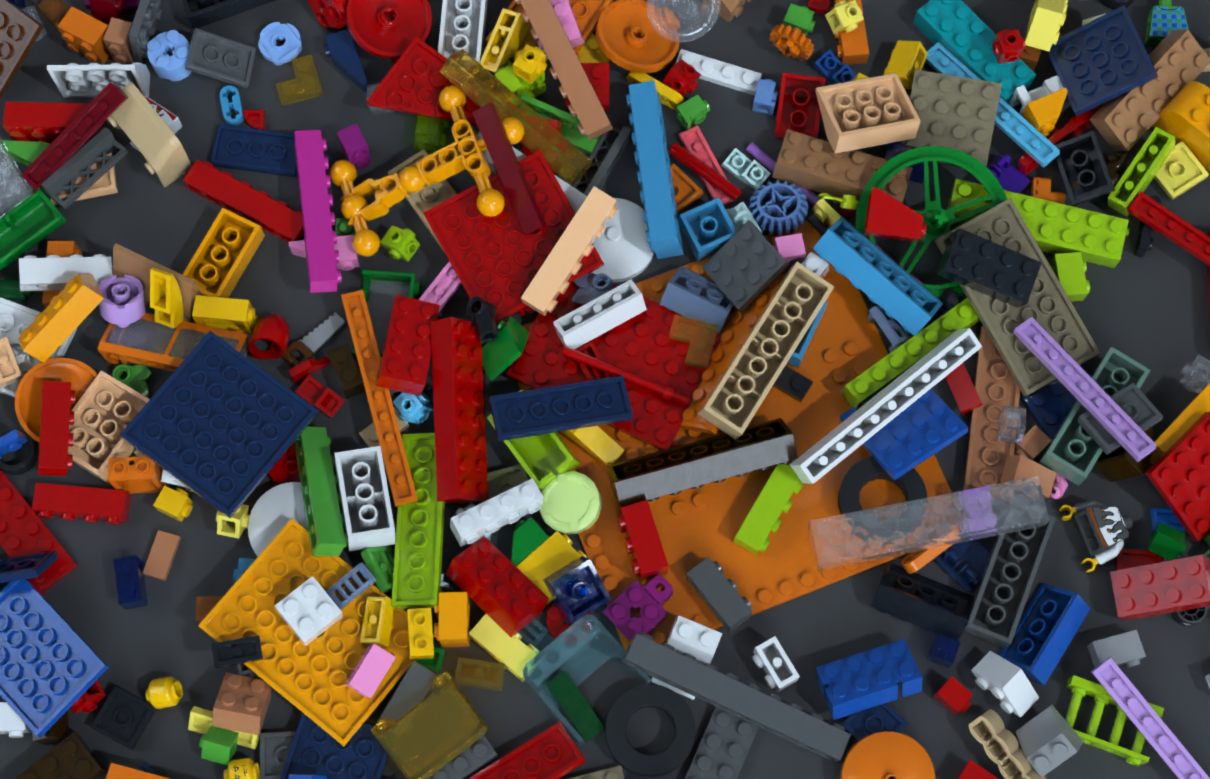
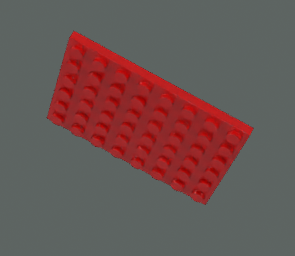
M574 282L569 284L564 294L560 293L556 298L558 303L551 313L547 312L545 316L540 313L538 314L529 331L530 335L523 353L511 364L506 373L507 377L532 389L587 381L577 360L562 355L564 345L559 339L553 324L555 320L583 306L572 301L574 295L580 289ZM613 283L612 289L618 287L619 285ZM643 297L646 311L591 341L594 342L604 362L665 387L666 385L674 387L675 391L691 397L688 405L673 399L667 400L662 398V395L624 380L633 419L607 425L663 451L671 448L681 428V423L684 419L683 413L689 408L693 400V392L699 388L702 374L709 367L712 353L717 350L722 333L718 334L675 311H670L666 307ZM588 348L589 355L595 358L591 348ZM585 364L592 379L597 380L590 366ZM597 369L601 378H605L603 371Z

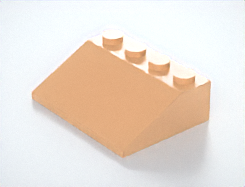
M897 73L817 87L815 90L826 135L835 154L916 138L921 120Z
M100 371L72 409L75 412L74 425H69V433H74L73 447H68V455H73L72 461L109 485L108 458L129 457L135 447L121 438L120 434L150 399L107 373Z

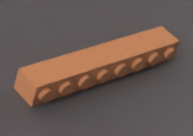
M515 0L517 5L522 4L524 10L521 13L526 23L531 22L534 29L530 31L535 41L541 42L543 46L541 50L544 52L546 60L549 59L552 64L549 70L553 78H559L562 84L558 88L563 98L568 97L571 103L568 105V108L573 118L578 117L580 124L577 126L582 136L587 135L589 140H592L612 130L613 127L550 1Z

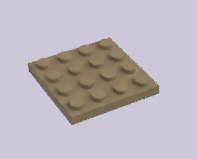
M915 70L910 101L921 122L916 138L902 141L900 153L926 146L948 147L967 153L987 166L1002 83Z

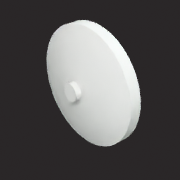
M614 198L617 200L616 208H618V211L612 220L608 218L604 225L606 229L600 238L596 237L593 241V245L600 255L604 266L592 273L596 275L604 273L613 282H623L642 273L651 263L655 252H651L650 245L647 243L645 230L648 229L647 224L644 222L643 209L631 201Z
M300 482L277 485L265 492L254 505L248 521V536L251 547L257 556L265 550L291 519H294L308 531Z

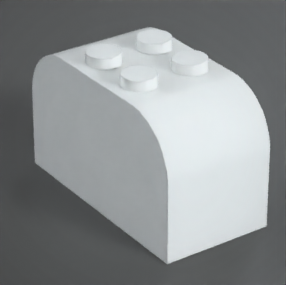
M381 446L334 453L337 484L341 497V509L344 515V527L347 534L349 552L371 547L394 545L395 527Z

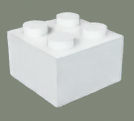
M313 576L275 605L276 611L304 646H307L343 617L342 611Z

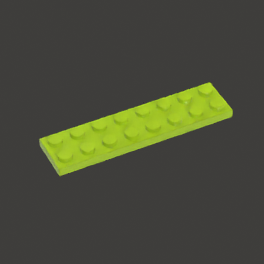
M435 433L403 434L402 441L418 501L398 506L391 606L394 609L430 608L438 605L445 512V502H437Z

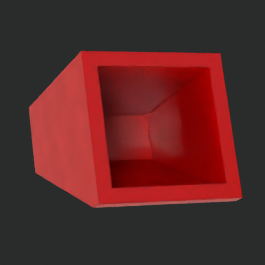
M872 187L869 191L863 235L918 242L925 236L927 223L923 222L924 217L879 188Z

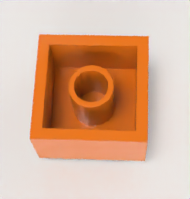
M71 6L57 26L62 34L61 37L67 43V48L74 53L80 52L93 63L97 61L104 65L111 55L103 41L108 25Z

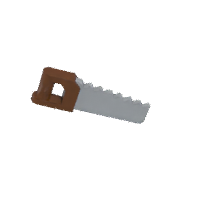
M334 312V316H329L328 320H324L323 324H319L318 328H314L313 332H309L308 336L303 337V340L294 341L286 349L282 358L292 367L307 359H312L315 356L314 353L345 323L344 319ZM300 352L304 358L299 361L292 353Z

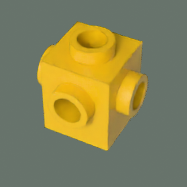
M526 44L523 50L520 49L515 55L513 73L533 84L537 76H541L546 70L547 64L544 52L538 47H531Z

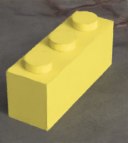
M487 614L469 632V636L473 641L522 682L541 661L540 656H538L540 652L530 643L528 646L521 641L522 636L519 633L511 638Z

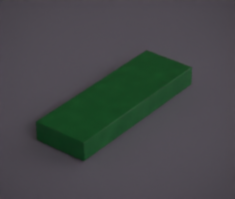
M566 670L546 683V686L585 743L605 730V727Z

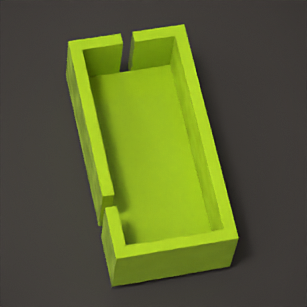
M491 413V414H490L488 417H486V418L489 420V422L491 423V425H492V426L494 427V429H495L494 422H493V417H492V413ZM558 432L504 440L531 479H534L536 485L541 490L557 478L558 473L563 474L566 471H572L581 464Z

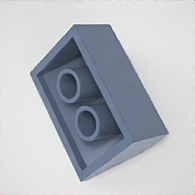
M683 266L678 269L669 281L659 303L668 310L675 311L718 334L735 307L714 281Z

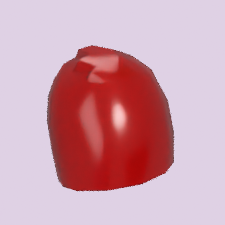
M273 313L272 315L265 316L254 326L248 346L249 352L254 358L270 360L281 358L288 347L290 328L281 315ZM266 340L271 343V347L268 351H261L256 347L255 341Z

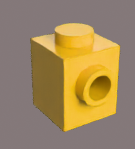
M164 485L153 506L159 512L182 522L184 517L187 518L190 515L193 502L188 497L189 493L180 488L173 490Z

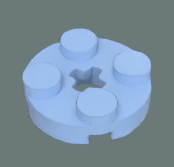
M274 22L267 25L260 33L258 46L261 54L265 59L277 66L292 61L302 50L300 34L292 24L287 23L286 25ZM276 40H285L284 45L276 46Z

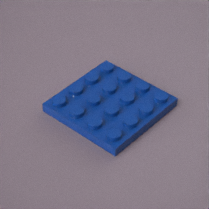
M930 389L865 441L862 446L890 477L896 480L966 434L968 426ZM873 397L869 398L859 407H853L840 415V421L846 420Z

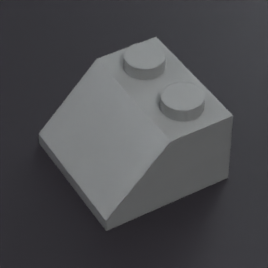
M1050 705L1015 731L1026 760L1041 777L1076 754L1083 743L1082 739L1053 705Z

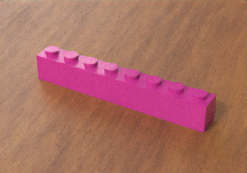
M321 130L295 131L294 146L310 293L337 291V285L342 282L341 269L336 268V263H339V251L334 250V244H337V232L332 231V225H335L334 212H330V206H333L332 193H328L327 189L331 188L330 175H326L325 171L329 169L328 156H324L323 151L327 150L326 138H322Z

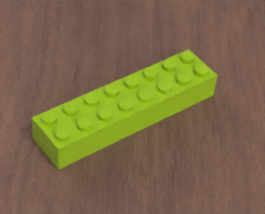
M956 179L951 189L947 209L988 195V193L981 184ZM1004 190L1007 199H1012L1041 251L1052 254L1081 252L1082 259H1085L1086 262L1115 268L1120 262L1129 220ZM988 199L955 211V217L988 205L992 201ZM991 208L951 224L950 229H956Z

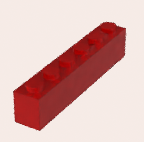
M197 159L183 179L186 188L260 225L263 230L287 243L301 241L304 238L302 212L300 210L295 212L285 202L281 200L277 202L271 199L268 193L252 189L253 187L243 180L241 182L235 180L234 176L229 172L218 171L208 161L203 163Z

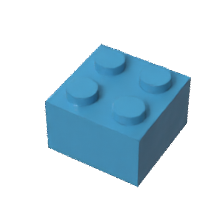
M716 198L679 215V226L697 261L714 255L737 232L720 198Z

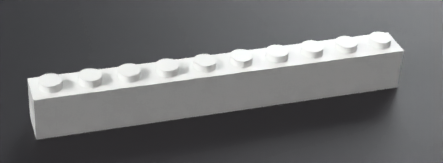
M970 328L957 329L793 461L790 466L802 483L814 484L978 351L982 345Z

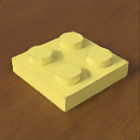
M1181 141L1175 145L1154 179L1169 198L1174 200L1206 179L1209 173L1185 143Z

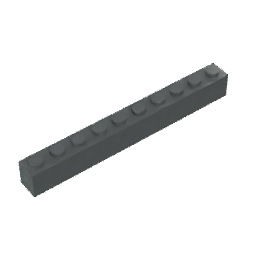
M641 632L640 635L636 633L632 637L622 663L832 762L841 761L851 734L845 732L843 726L836 723L830 725L824 722V718L815 713L809 715L802 712L803 708L794 703L785 704L781 702V697L772 693L766 695L760 692V687L754 684L747 683L745 685L739 682V678L733 674L726 673L724 675L718 672V668L712 664L705 663L703 665L696 662V657L693 655L677 653L674 651L675 648L667 643L660 645L654 642V638L646 633Z

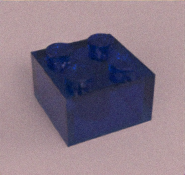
M584 556L543 579L564 620L570 623H574L611 600L591 560Z

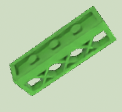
M522 94L520 97V108L518 110L521 112L520 117L562 121L560 142H567L568 146L591 155L601 135L589 140L587 135L582 136L577 126L580 124L578 117L573 118L571 114L526 94Z

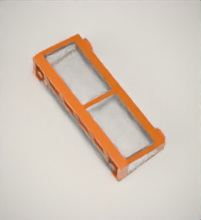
M145 313L139 320L131 323L126 328H120L116 324L109 323L97 350L108 364L118 366L120 361L126 365L128 362L174 372L209 331L213 332L245 357L248 354L250 339L246 332L233 329V331L186 321H182L173 329L155 322L154 314Z

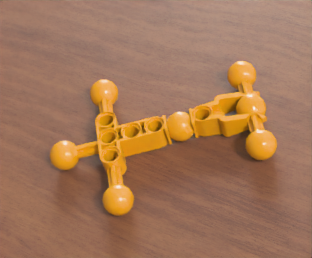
M454 85L447 86L439 95L441 108L452 115L454 121L452 134L455 142L424 157L420 162H416L417 166L405 167L400 175L395 172L394 175H388L375 181L369 178L354 187L353 183L357 177V170L354 164L347 160H340L332 165L330 178L335 185L340 186L344 196L340 198V201H342L341 212L344 218L349 220L348 225L355 228L356 234L352 240V246L357 254L364 257L373 256L380 247L379 236L374 231L368 229L366 221L369 222L386 215L390 207L399 203L405 197L410 196L409 193L421 191L425 184L431 186V183H439L465 169L477 183L480 192L477 198V208L480 213L488 217H494L503 211L505 206L504 197L501 192L492 189L488 178L491 168L484 152L487 150V146L483 138L479 139L477 132L466 119L463 111L466 95L461 88ZM507 117L501 120L511 145L521 141L525 134L523 123L514 117ZM375 195L376 200L368 205L365 198Z

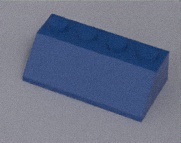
M1042 583L1020 618L1011 645L1006 649L1002 648L999 656L1021 668L1028 680L1045 686L1091 608L1077 593Z

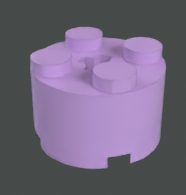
M125 274L124 277L117 278V275L107 277L99 284V289L104 297L99 303L100 315L107 322L116 324L120 328H126L145 314L144 289L142 282L138 278Z

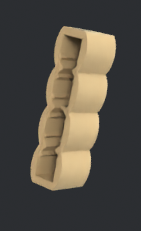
M990 709L969 724L971 734L978 742L983 744L987 756L998 764V768L1005 779H1046L1045 776L1041 777L1026 760L1016 737L1009 730L1005 729L1001 717L995 711Z

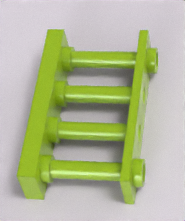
M1075 675L1068 678L1066 688L1072 690L1073 696L1065 721L1072 729L1082 697L1088 695L1093 697L1095 701L1086 734L1074 730L1083 743L1126 758V762L1134 766H1140V764L1143 765L1149 762L1150 757L1141 754L1145 737L1139 730H1137L1132 750L1118 746L1127 715L1104 687ZM1148 702L1161 718L1164 708ZM1108 703L1117 706L1116 709L1118 710L1109 742L1095 737L1104 706L1108 705Z

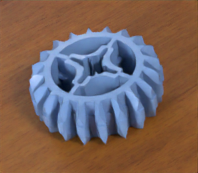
M777 179L775 184L768 181L767 186L761 184L759 190L754 191V196L750 198L749 210L758 226H761L762 232L768 229L770 235L773 232H777L780 236L783 231L789 235L790 229L796 231L798 225H803L804 219L807 217L806 194H802L801 188L796 189L795 183L789 186L787 180L784 183H780Z

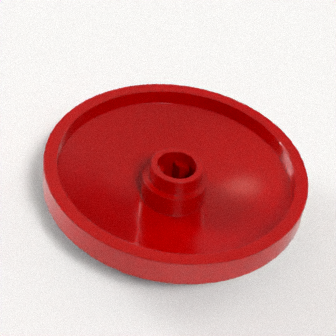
M348 0L346 6V23L351 36L361 48L380 58H400L415 37H418L423 42L426 40L432 25V13L428 0Z

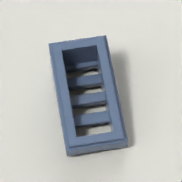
M361 562L330 587L326 593L337 607L342 610L375 584L376 579ZM360 572L367 581L363 583L356 574ZM351 578H353V580L359 586L357 590L349 582ZM345 584L352 594L350 596L343 590L342 585ZM337 590L345 600L340 602L333 592Z

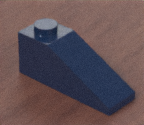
M346 29L325 36L327 44L323 45L327 58L331 57L333 64L365 94H369V85L349 30Z

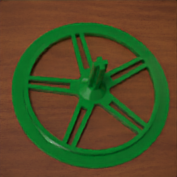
M926 146L905 151L883 164L870 178L861 194L857 206L855 226L861 234H864L869 191L872 187L882 190L884 185L898 172L909 166L924 162L925 210L922 212L914 211L924 217L923 222L927 223L925 236L920 239L924 245L906 270L908 274L912 271L931 241L950 232L951 224L995 207L1007 200L1001 184L993 173L983 163L967 153L941 146ZM928 162H933L936 201H930ZM937 162L949 163L969 172L982 184L988 195L947 210L942 209ZM988 199L992 201L988 205L955 217V211ZM865 236L876 246L874 237ZM918 242L911 244L899 264L901 268H903ZM956 282L940 285L921 284L938 300H940V296L946 290H954L958 296L965 294L960 284Z

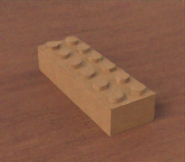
M1188 29L1172 30L1148 55L1158 75L1157 78L1105 102L1089 119L1113 151H1129L1160 118L1159 113L1188 82L1194 81L1209 65V57Z
M787 129L772 178L784 182L787 180L790 184L795 183L797 186L820 193H828L833 197L842 199L843 195L856 196V200L859 201L870 178L889 160L857 150L835 154L828 141ZM907 167L894 175L884 185L882 191L903 203L912 167Z

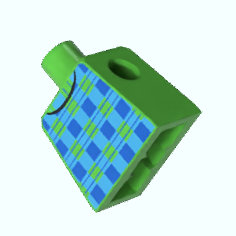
M1158 0L1159 6H1153L1148 15L1144 46H1158L1172 30H1189L1184 8L1172 6V0Z

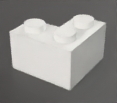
M989 651L971 670L977 678L975 680L976 684L983 690L989 689L1001 701V708L1008 714L1014 713L1021 718L1039 699L1038 694L1023 670L992 651Z

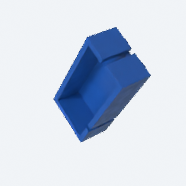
M905 639L816 667L817 683L824 699H826V704L833 720L897 700V683L899 682L902 698L922 691V675Z

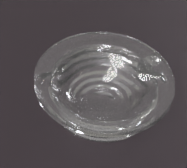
M647 0V15L652 27L662 37L674 42H689L705 35L716 23L721 8V0Z

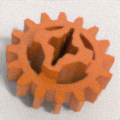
M784 24L776 25L769 34V40L773 42L772 45L779 48L778 51H781L786 57L791 56L793 59L798 58L800 61L803 59L807 60L814 51V44L810 43L811 39L805 37L806 34L801 33V30L796 27L792 29L790 25L788 27Z

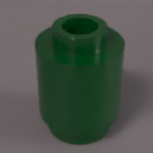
M19 278L0 280L1 298L27 301L29 296L33 294V291H20Z

